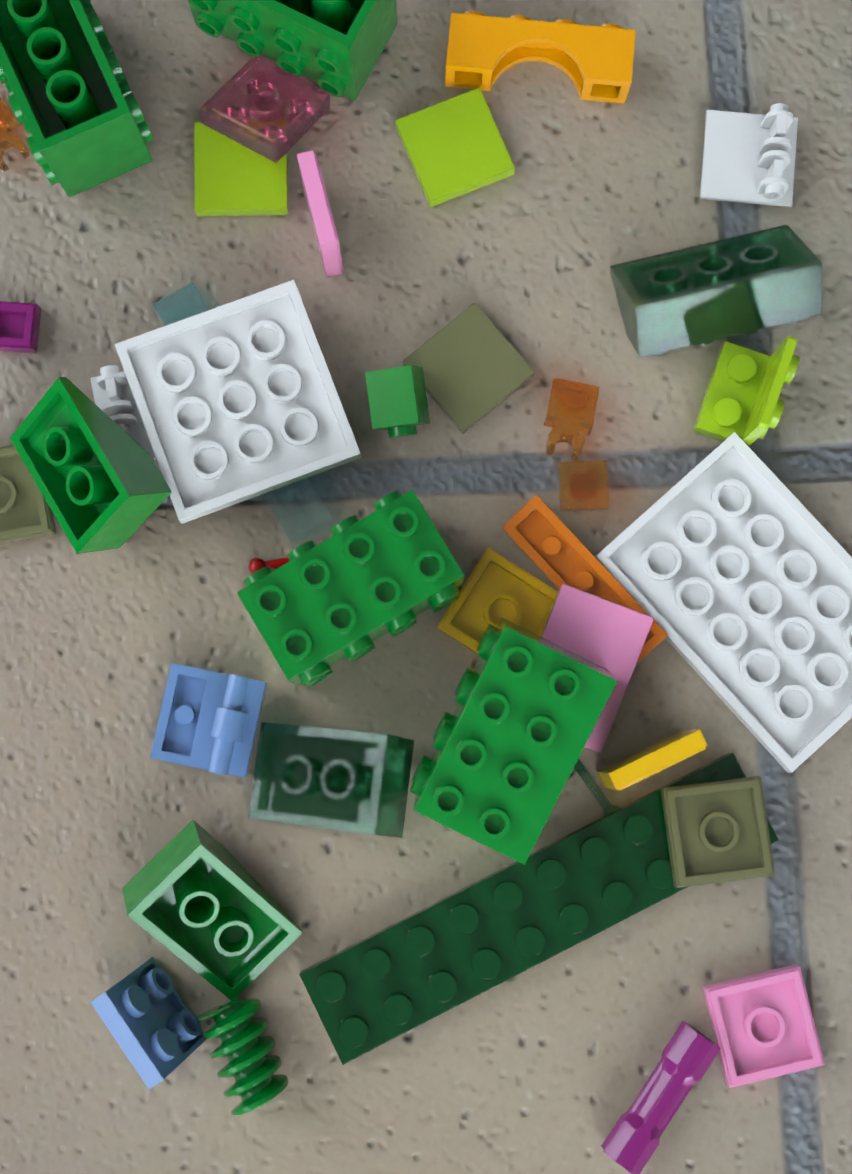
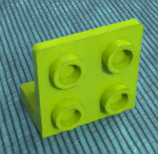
M787 336L770 356L725 341L721 346L693 432L722 442L736 432L750 446L758 438L763 439L769 427L775 429L785 405V401L778 399L784 383L790 384L800 361V356L793 354L798 339Z

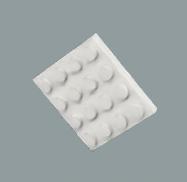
M294 280L114 344L162 476L172 491L170 498L177 517L182 524L361 458L355 437Z

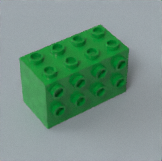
M0 0V81L5 84L10 96H7L9 104L20 125L23 124L29 138H26L27 144L39 167L42 166L50 184L60 183L70 198L152 162L153 159L146 144L153 142L154 139L90 0Z
M188 0L195 24L204 33L212 37L222 35L236 42L237 46L248 55L253 57H260L262 55L277 62V65L287 74L294 77H301L303 75L317 82L326 93L334 97L344 95L354 101L357 100L397 26L396 0Z
M413 489L403 495L399 490L385 495L373 504L376 511L361 520H358L356 515L344 519L331 528L332 537L317 546L313 541H308L288 553L289 562L274 571L271 570L270 566H266L244 579L243 582L246 587L238 591L237 594L288 681L298 686L304 684L311 687L333 674L331 666L345 658L349 659L350 662L361 658L376 648L373 643L375 640L387 633H390L393 638L417 624L416 616L427 609L432 608L435 613L459 599L458 594H460L459 590L462 588L465 575Z
M501 618L497 627L491 624L487 626L476 649L479 651L477 656L481 657V660L475 671L469 668L465 670L455 691V695H457L455 702L459 704L453 715L448 712L443 714L433 735L435 740L432 747L436 748L432 758L423 755L412 777L411 782L413 784L410 792L415 794L414 811L525 865L617 680L606 668Z

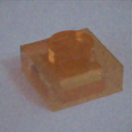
M607 460L559 462L560 512L607 510L610 507Z

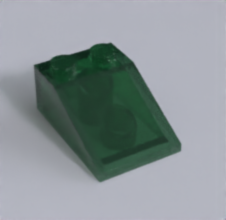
M262 722L248 818L402 838L415 740L385 733Z

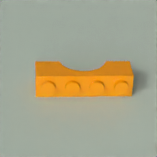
M466 11L462 14L451 13L445 87L472 90L480 87L483 91H490L497 78L508 68L526 61H540L561 69L572 80L580 100L625 104L632 83L636 30L623 29L620 25L611 23L600 26L579 25L568 19L547 22L532 20L523 15H513L504 18L486 16L479 11Z

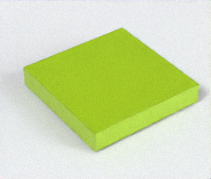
M480 87L395 120V128L429 208L514 175L515 167Z
M286 120L194 122V201L197 217L289 215L288 127Z

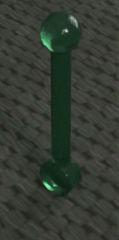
M578 758L574 769L603 808V817L621 809L618 806L611 805Z

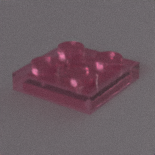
M253 56L199 108L200 121L205 126L277 163L330 109V93L260 57Z

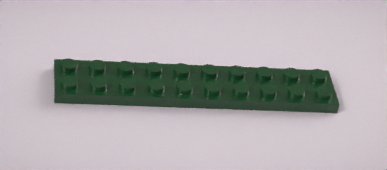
M727 753L663 787L743 778L746 776L734 753ZM660 788L529 855L525 865L516 861L302 970L299 975L342 1065L687 888L674 887ZM767 818L770 842L773 844L779 839Z

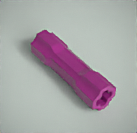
M682 1021L664 1048L661 1060L630 1108L620 1116L601 1145L604 1150L603 1152L628 1172L640 1174L658 1147L660 1136L693 1085L702 1079L721 1048L694 1027Z

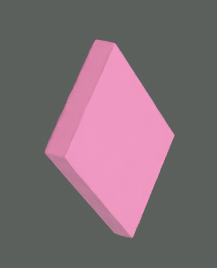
M562 583L541 637L606 668L617 680L585 745L586 748L601 753L654 618Z

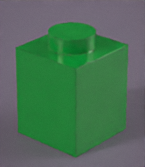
M408 365L365 372L373 430H388L389 438L416 435L417 425L430 424L423 367Z

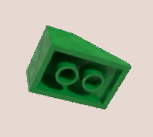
M66 377L57 378L10 437L77 554L120 548L172 492L149 453Z
M194 820L122 887L127 916L231 1001L303 933L293 919L238 860Z

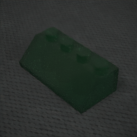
M787 224L610 266V275L626 335L639 357L661 356L673 349L690 345H708L716 339L737 334L750 335L762 328L779 324H797L805 318L822 315L823 263Z

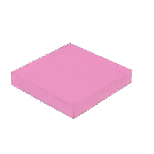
M313 150L296 154L326 278L340 275L343 271L339 238L317 155Z
M797 964L702 986L715 1042L721 1048L718 1054L725 1083L729 1088L825 1065L801 967Z

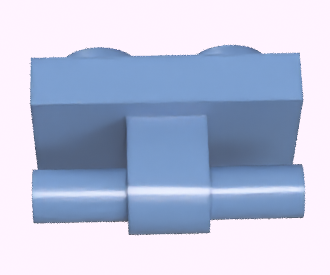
M171 663L150 758L205 769L212 773L247 778L268 683L238 675Z
M153 957L90 1002L148 1089L163 1081L207 1040L204 1038V1032L201 1029L197 1016L186 1007L174 989L170 976L159 967Z

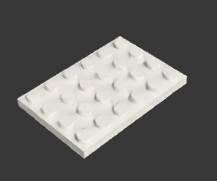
M734 432L595 557L642 608L654 618L657 624L668 634L665 639L786 772L792 773L852 718V557Z

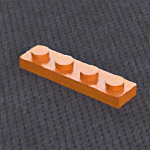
M535 495L502 526L503 530L559 590L562 583L650 616L538 495ZM655 620L652 622L637 663L668 636Z

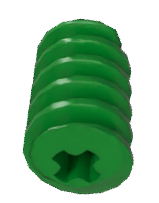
M256 998L232 1000L207 1010L197 1017L198 1020L213 1019L215 1024L203 1034L204 1038H220L222 1042L210 1055L211 1058L228 1059L229 1063L218 1071L217 1075L218 1078L234 1077L235 1083L224 1092L225 1097L241 1096L242 1102L231 1111L232 1115H242L267 1104L288 1086L289 1082L286 1075L273 1074L281 1066V1058L277 1055H266L274 1047V1039L270 1036L257 1037L267 1028L268 1022L263 1017L251 1018L261 1008V1002Z

